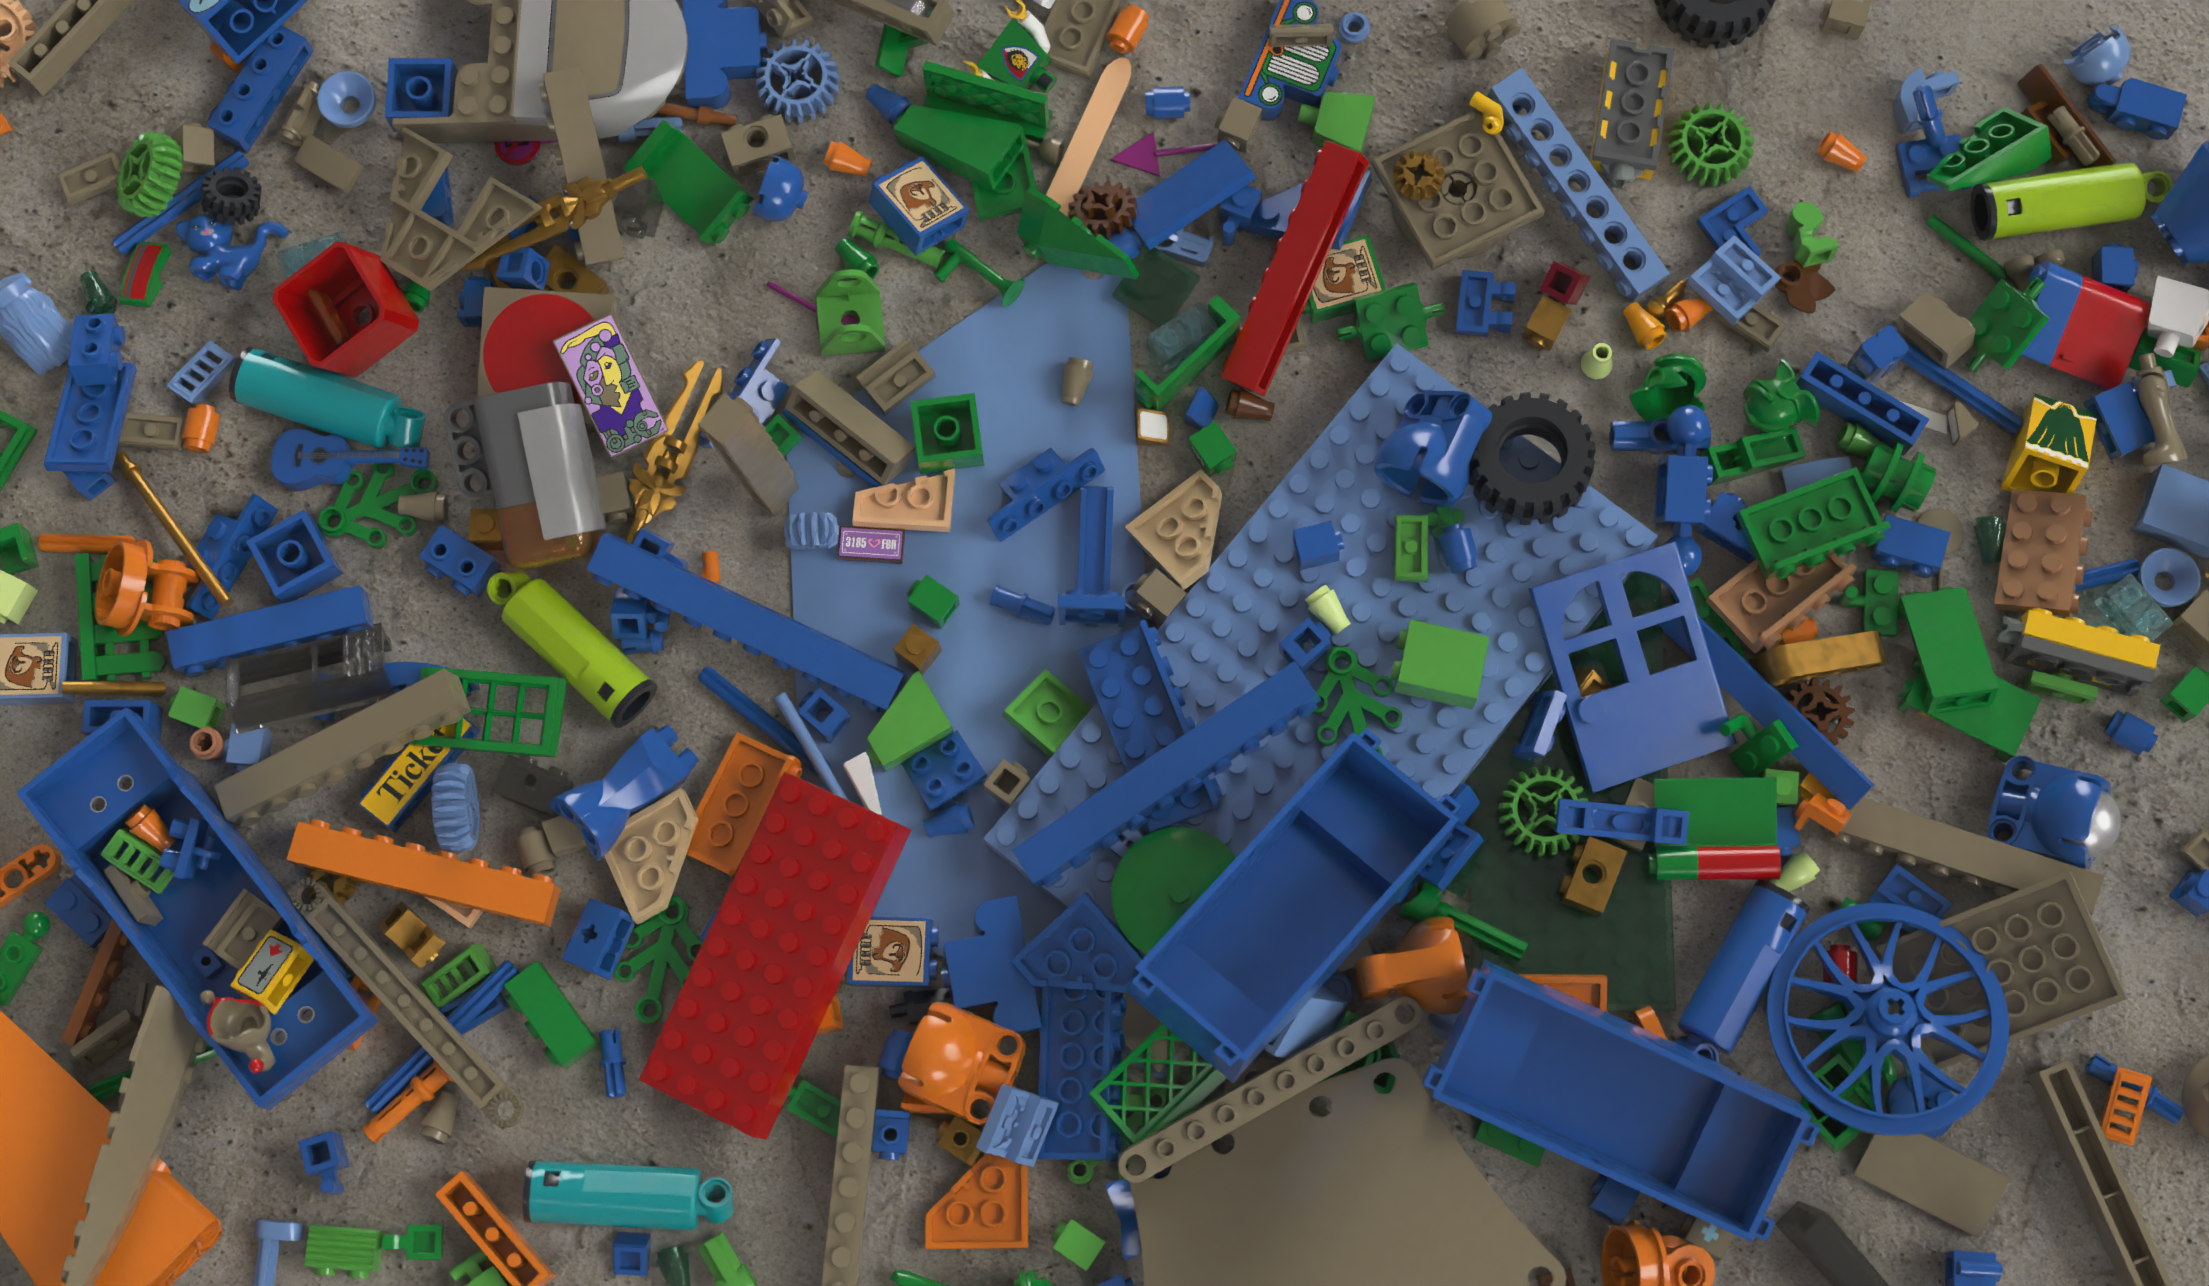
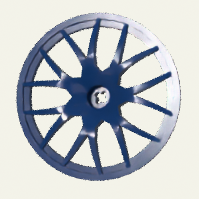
M1867 903L1841 908L1822 916L1808 925L1789 944L1777 963L1770 981L1766 1013L1768 1032L1773 1050L1785 1074L1801 1095L1830 1118L1863 1132L1884 1136H1909L1938 1130L1954 1123L1969 1113L1990 1091L2001 1072L2008 1048L2009 1017L2007 1004L1994 970L1990 967L1989 973L1986 971L1989 963L1984 955L1975 950L1972 942L1951 925L1942 928L1937 923L1942 921L1941 919L1912 907L1891 903ZM1872 921L1895 923L1881 962L1856 924ZM1902 924L1921 929L1935 936L1918 976L1913 982L1901 983L1892 973L1893 955ZM1847 926L1866 963L1871 976L1870 983L1856 984L1847 977L1830 958L1820 940L1832 932ZM1956 940L1961 941L1966 946L1967 951ZM1941 942H1944L1953 949L1971 969L1970 971L1927 982ZM1812 947H1814L1822 965L1835 984L1793 977L1799 963ZM1976 977L1984 993L1988 1009L1968 1014L1943 1016L1932 1014L1923 1005L1927 996ZM1790 985L1842 1001L1851 1013L1844 1019L1827 1021L1788 1016ZM1898 1003L1901 1006L1899 1014L1894 1013L1890 1015L1887 1012L1890 1007L1889 1004L1895 1005ZM1989 1016L1990 1030L1986 1054L1948 1030V1028L1968 1024ZM1789 1025L1832 1035L1802 1060L1794 1044ZM1931 1037L1980 1061L1982 1065L1971 1083L1964 1088L1932 1064L1921 1050V1038ZM1845 1040L1862 1041V1059L1851 1074L1833 1092L1827 1089L1807 1068L1819 1056ZM1890 1053L1904 1065L1916 1113H1883L1881 1071L1883 1060ZM1867 1069L1874 1111L1855 1106L1839 1097ZM1920 1071L1959 1095L1938 1107L1925 1111Z

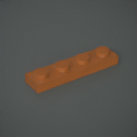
M113 918L61 1039L63 1042L75 1045L95 1031L97 1028L95 1022L99 1012L104 1010L110 998L108 990L113 979L119 976L122 970L123 960L121 959L126 947H130L132 942Z

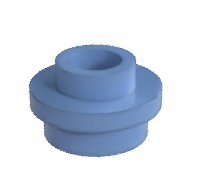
M1348 13L1339 22V34L1342 39L1349 43H1360L1369 34V21L1361 13ZM1350 26H1357L1359 31L1351 32L1348 28Z

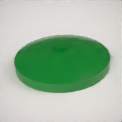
M1169 827L1142 837L1124 854L1113 876L1111 903L1119 929L1137 950L1147 955L1236 857L1220 840L1198 829Z

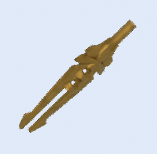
M640 166L613 180L594 181L586 177L580 179L578 184L573 182L565 184L564 188L568 192L567 195L561 196L556 193L537 203L542 208L514 230L533 221L536 222L538 227L480 254L462 269H484L487 262L491 259L509 254L567 231L571 222H573L575 230L580 228L587 219L593 220L598 217L603 206L616 196L619 191L646 179L647 174L644 168ZM556 212L558 216L555 219L551 215V213Z
M702 359L695 362L681 374L684 378V386L664 417L670 431L651 439L642 456L647 463V469L645 470L637 463L633 465L632 473L635 479L629 482L628 491L633 498L634 520L625 538V541L633 544L640 529L644 528L646 523L652 518L656 517L660 512L672 510L677 503L674 497L682 496L687 489L683 486L674 485L676 479L687 478L701 439L700 433L702 430L699 428L698 423L710 410L713 398L717 395H722L723 387L722 371L718 368L712 376L684 441L672 437L704 365ZM666 447L675 448L678 453H672ZM657 467L665 468L669 473H662Z

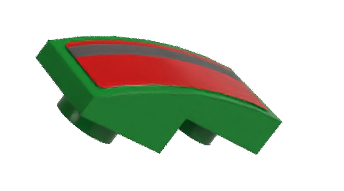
M139 241L123 279L119 298L121 305L150 308L163 286L159 274L172 254L167 244Z

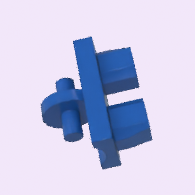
M174 818L169 835L184 839L181 851L165 848L160 860V866L174 872L173 877L193 879L196 866L197 868L207 870L210 858L220 859L222 853L213 850L216 837L206 835L209 823L203 818Z

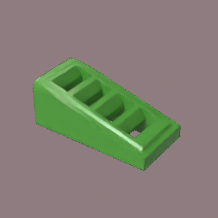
M130 827L119 829L100 855L156 893L162 894L174 878V872L166 868L157 880L152 878L160 866L163 853L129 832ZM127 842L129 846L126 848L123 854H121L119 851ZM136 850L141 851L134 863L130 861ZM150 857L153 861L146 871H143L141 868Z
M474 944L435 971L420 984L435 1007L440 1009L484 982L497 969V966L482 944ZM462 964L471 977L469 980H467L459 967ZM451 972V974L459 984L458 988L454 986L449 976L447 975L448 973ZM439 979L449 993L447 996L443 995L436 984V981Z

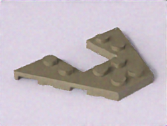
M403 126L401 132L405 136L401 158L396 160L397 175L393 179L390 202L393 203L391 222L386 221L384 233L386 240L382 246L380 261L432 291L538 212L542 206L490 176L458 231L453 230L421 211L453 155Z

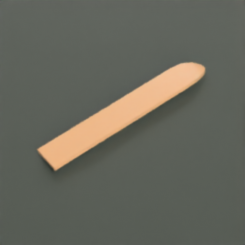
M1127 58L1115 59L1102 73L1046 196L1060 204L1061 208L1059 211L1067 217L1070 211L1068 203L1074 202L1073 195L1079 193L1131 78V64Z

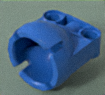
M1426 391L1416 393L1406 403L1404 417L1398 429L1393 431L1383 441L1375 456L1374 471L1376 476L1387 486L1407 497L1413 495L1419 480L1426 478L1427 482L1420 494V502L1442 508L1453 507L1462 497L1468 485L1469 461L1482 433L1491 423V411L1466 392Z

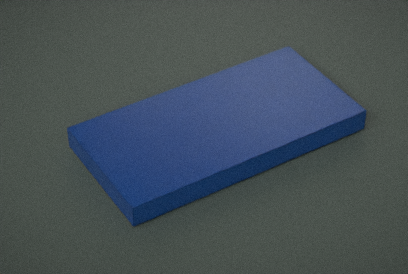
M1224 139L1137 198V217L1131 218L1132 228L1149 250H1151L1243 188L1256 177L1233 147Z
M123 363L122 370L117 372L116 384L77 386L70 369H68L43 463L46 471L112 472L137 372L134 363Z

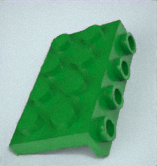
M1857 467L1745 508L1736 514L1765 579L1777 576L1778 580L1784 579L1796 573L1797 567L1806 564L1808 568H1813L1826 561L1825 557L1836 553L1837 557H1842L1856 550L1855 546L1864 542L1867 546L1874 545L1884 540V534L1891 528L1889 521L1882 522Z

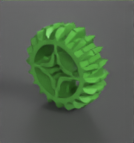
M1708 102L1703 110L1696 104L1691 112L1684 111L1681 115V120L1678 119L1674 122V130L1668 136V139L1671 141L1668 145V152L1674 153L1670 159L1671 163H1680L1677 169L1678 174L1685 171L1689 173L1687 176L1688 182L1696 177L1699 178V186H1703L1706 180H1709L1712 188L1717 186L1719 180L1726 185L1730 182L1731 177L1734 179L1739 178L1742 173L1741 170H1746L1750 162L1748 159H1751L1754 154L1753 149L1750 147L1755 142L1754 137L1748 136L1752 129L1751 126H1742L1745 121L1744 116L1738 118L1733 116L1735 113L1734 108L1730 109L1727 113L1723 111L1722 103L1718 104L1716 109H1713L1711 103ZM1702 126H1713L1714 128L1707 129ZM1724 133H1727L1734 144V148H1732V144L1726 140ZM1717 137L1713 147H1710L1708 152L1705 153L1708 144L1712 143L1713 139ZM1687 140L1691 142L1690 146L1696 149L1698 157L1691 152ZM1709 161H1717V162H1719V163H1721V164H1710V163H1707V162H1709Z
M148 131L146 134H141L138 140L132 142L131 149H127V155L122 160L121 169L118 170L119 178L116 181L118 185L116 195L118 196V203L122 205L123 209L137 216L152 218L154 215L158 216L161 210L167 208L168 201L173 200V193L175 190H178L177 184L181 180L180 172L183 169L181 164L183 154L181 153V146L177 144V141L162 133Z
M1549 766L1544 767L1542 776H1540L1536 767L1530 769V778L1525 772L1521 771L1518 774L1520 783L1511 779L1507 784L1513 792L1504 790L1501 794V797L1509 803H1500L1498 806L1499 811L1508 813V815L1500 817V824H1511L1504 831L1505 836H1510L1515 832L1517 837L1513 841V845L1518 846L1522 840L1527 843L1524 848L1525 853H1529L1533 845L1537 846V856L1544 855L1546 846L1551 856H1555L1558 853L1557 844L1562 850L1567 851L1570 848L1567 839L1574 843L1580 840L1579 835L1560 833L1555 836L1544 837L1532 833L1538 826L1542 825L1548 826L1552 830L1555 829L1558 799L1564 797L1567 800L1588 802L1587 798H1577L1584 790L1582 786L1574 790L1570 787L1575 780L1573 776H1570L1564 782L1561 780L1563 770L1558 769L1553 777L1550 776L1551 769ZM1536 786H1546L1555 791L1547 797H1542L1535 792L1531 794L1527 789ZM1519 797L1525 802L1524 806L1530 813V819L1525 825L1522 824L1518 816L1517 805ZM1553 800V804L1549 807L1550 811L1543 817H1540L1537 822H1534L1539 811L1536 805L1542 808Z

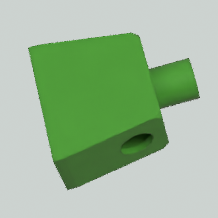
M1325 92L1320 108L1302 104L1298 122L1315 127L1312 143L1316 146L1323 148L1327 140L1361 153L1373 112L1375 96Z

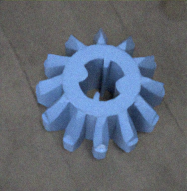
M801 512V514H792L785 519L783 535L786 545L792 550L830 549L838 544L839 525H837V518L831 513Z

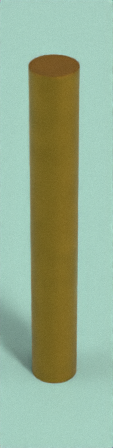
M62 681V694L165 695L166 682Z

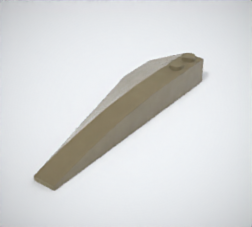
M155 986L129 1057V1061L132 1062L131 1078L123 1077L119 1089L121 1093L119 1106H121L120 1112H112L108 1124L107 1138L111 1139L110 1144L103 1143L85 1196L84 1203L88 1204L86 1210L87 1217L85 1221L78 1220L73 1234L76 1236L74 1241L76 1252L75 1255L70 1254L66 1257L62 1269L61 1281L66 1283L65 1286H94L126 1229L147 1186L172 1126L186 1085L192 1084L195 1079L197 1064L194 1063L197 1054L203 1053L207 1046V1041L196 1032L195 1027L187 1020L182 1007L172 994L162 986Z

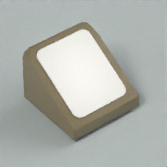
M1959 401L1955 402L1947 411L1952 445L1956 446L1972 434L1979 426V423Z

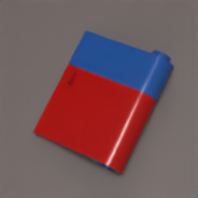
M2043 261L2040 265H2035L2030 272L2029 282L2031 283L2036 276L2047 284L2034 300L2037 302L2039 309L2049 316L2050 319L2021 355L2107 390L2121 385L2147 322L2151 307L2150 303L2049 261Z

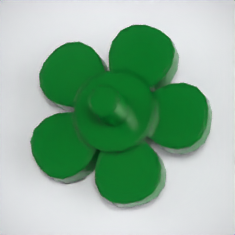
M1437 507L1439 515L1435 512L1428 514V525L1436 526L1432 532L1436 539L1444 534L1442 528L1464 520V513L1461 509H1454L1450 513L1451 507Z

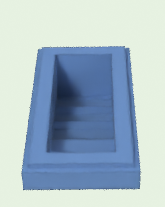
M209 341L170 380L166 387L195 408L197 403L202 404L237 359L212 341ZM212 353L223 360L219 365L208 358ZM204 363L214 369L210 374L201 368ZM196 373L205 378L201 383L193 378ZM188 383L196 387L192 392L185 388Z

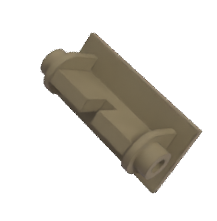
M308 81L307 85H302L276 139L301 148L308 133L313 135L322 117L317 102L320 88L318 84Z

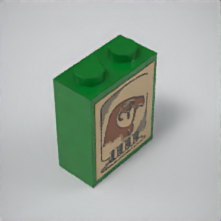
M1369 235L1345 241L1341 250L1330 249L1303 310L1304 315L1309 314L1312 324L1354 313L1353 297L1386 289Z

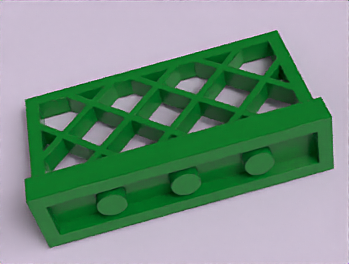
M925 60L923 75L927 95L923 103L924 107L1017 123L1023 126L1025 138L1040 143L1045 140L1053 116L1052 110L1048 109L1047 95Z
M1163 1023L1087 1094L1130 1143V1146L1193 1111L1226 1079L1209 1062H1196V1051L1191 1047L1190 1062L1174 1061V1041H1184L1180 1037H1175L1174 1032ZM1168 1029V1035L1161 1036V1034ZM1155 1040L1167 1041V1060L1150 1059L1151 1044ZM1144 1051V1058H1137ZM1131 1063H1144L1143 1083L1127 1082V1067ZM1150 1064L1167 1065L1166 1084L1150 1083ZM1173 1065L1190 1067L1189 1082L1186 1085H1173ZM1196 1067H1203V1068L1196 1074ZM1120 1074V1081H1113ZM1108 1085L1120 1086V1105H1108L1099 1093ZM1126 1087L1143 1088V1107L1126 1106ZM1150 1088L1166 1089V1104L1162 1108L1149 1107ZM1173 1090H1179V1091L1173 1096ZM1113 1110H1119V1116ZM1126 1111L1142 1112V1127L1135 1134L1125 1124ZM1149 1112L1155 1113V1114L1149 1119Z

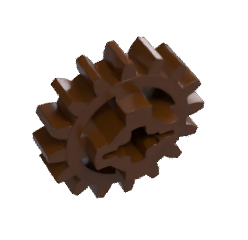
M1107 180L1104 186L1094 182L1093 188L1082 187L1083 194H1074V202L1068 203L1070 210L1068 212L1069 219L1072 220L1076 216L1094 234V237L1097 234H1106V237L1110 239L1115 231L1121 234L1123 233L1122 227H1131L1133 225L1131 218L1137 217L1135 196L1132 195L1129 187L1123 189L1121 182H1118L1115 186H1111L1110 180Z
M1812 678L1809 681V687L1803 681L1797 685L1798 692L1791 689L1787 693L1790 699L1788 702L1797 709L1801 698L1807 696L1806 707H1801L1797 710L1836 746L1839 743L1838 738L1845 739L1849 735L1844 728H1851L1854 725V721L1847 718V716L1855 712V708L1846 707V703L1851 699L1850 695L1841 697L1839 693L1842 686L1839 685L1835 689H1831L1829 679H1826L1822 685H1819L1817 679ZM1816 708L1818 714L1825 716L1819 720L1818 715H1812L1811 712ZM1838 720L1835 729L1828 733L1829 722Z

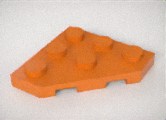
M985 1153L947 1194L925 1214V1249H1028V1166L1015 1163L1004 1157Z

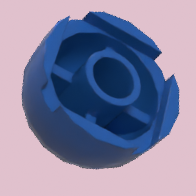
M773 156L759 191L760 200L754 206V216L774 222L784 221L792 216L796 208L803 209L808 191L803 190L804 177L795 164L778 156Z

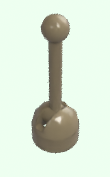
M1047 138L1042 143H1037L1026 139L1027 144L1025 146L1028 145V147L1038 149L1042 159L1051 164H1059L1064 151L1065 143L1063 140Z

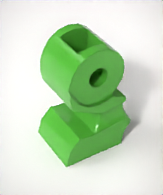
M1808 202L1796 204L1786 222L1787 232L1794 237L1791 244L1794 247V259L1799 261L1803 268L1832 261L1840 246L1835 239L1829 236L1813 238L1824 219L1820 210Z

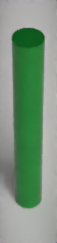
M1933 214L1925 223L1997 280L2005 279L2007 274L2000 264Z

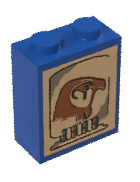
M922 156L912 162H904L896 171L887 176L885 174L879 176L871 185L868 203L915 256L960 231L965 226L969 213L968 207Z
M871 917L848 965L847 984L865 987L931 988V980L937 981L938 962L937 960H932V947H938L939 927H933V920L931 918Z

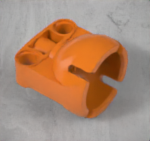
M1431 917L1416 923L1400 938L1394 950L1363 957L1354 965L1362 1001L1395 994V997L1407 996L1413 998L1418 1002L1421 1009L1428 1013L1449 1015L1459 1013L1468 996L1467 991L1464 989L1468 981L1461 943L1457 931L1454 930L1453 919L1449 917Z
M935 1002L929 1007L928 1016L922 1018L910 1042L902 1063L903 1072L899 1077L898 1084L906 1094L974 1124L985 1126L989 1114L984 1119H977L973 1112L974 1106L978 1101L985 1100L988 1102L991 1112L1001 1085L1013 1086L1024 1058L1026 1044L1023 1037L1012 1030L949 1003ZM1007 1037H1014L1017 1041V1049L1012 1055L1006 1056L1001 1051V1043Z

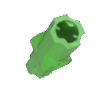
M725 1233L713 1237L698 1247L702 1258L715 1278V1286H758L747 1266L739 1260Z

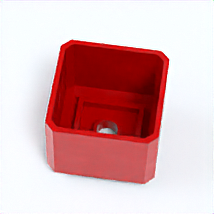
M336 241L274 289L272 301L311 366L357 378L417 332L419 319L386 264L380 261L381 256L348 243ZM368 308L370 313L369 320L361 325L359 314L363 309Z

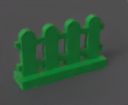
M89 553L75 554L82 681H101L100 677H107V681H117V676L142 674L143 680L152 679L151 673L162 671L166 666V660L160 652H150L149 642L161 639L164 631L153 629L147 625L148 622L139 620L134 631L129 636L124 637L118 635L114 627L97 624L95 617V583H98L107 555H100V561L93 562ZM145 584L144 591L148 594L146 603L150 604L152 589H146ZM140 642V653L115 655V644ZM105 645L106 656H99V646Z

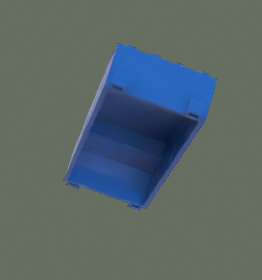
M1367 728L1359 736L1354 732L1351 733L1134 968L1126 988V992L1232 1083L1270 1041L1273 1042L1398 901L1404 889L1443 847L1459 821L1456 814L1462 806L1447 793L1437 801L1376 751L1382 740Z
M1484 960L1480 971L1474 968L1466 985V989L1470 991L1436 1065L1430 1063L1422 1080V1084L1429 1088L1432 1097L1752 1242L1754 1236L1765 1241L1768 1240L1776 1223L1773 1218L1764 1216L1799 1141L1812 1147L1820 1130L1816 1123L1809 1121L1811 1115L1799 1102L1739 1076L1731 1068L1546 984L1544 986L1539 985L1487 960Z

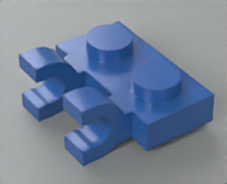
M1462 270L1456 334L1488 337V328L1498 332L1511 333L1513 313L1490 312L1492 298L1501 302L1514 303L1516 282H1493V272Z

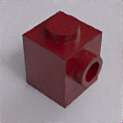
M1553 261L1539 290L1549 294L1548 298L1564 306L1566 304L1577 305L1591 276L1564 262Z

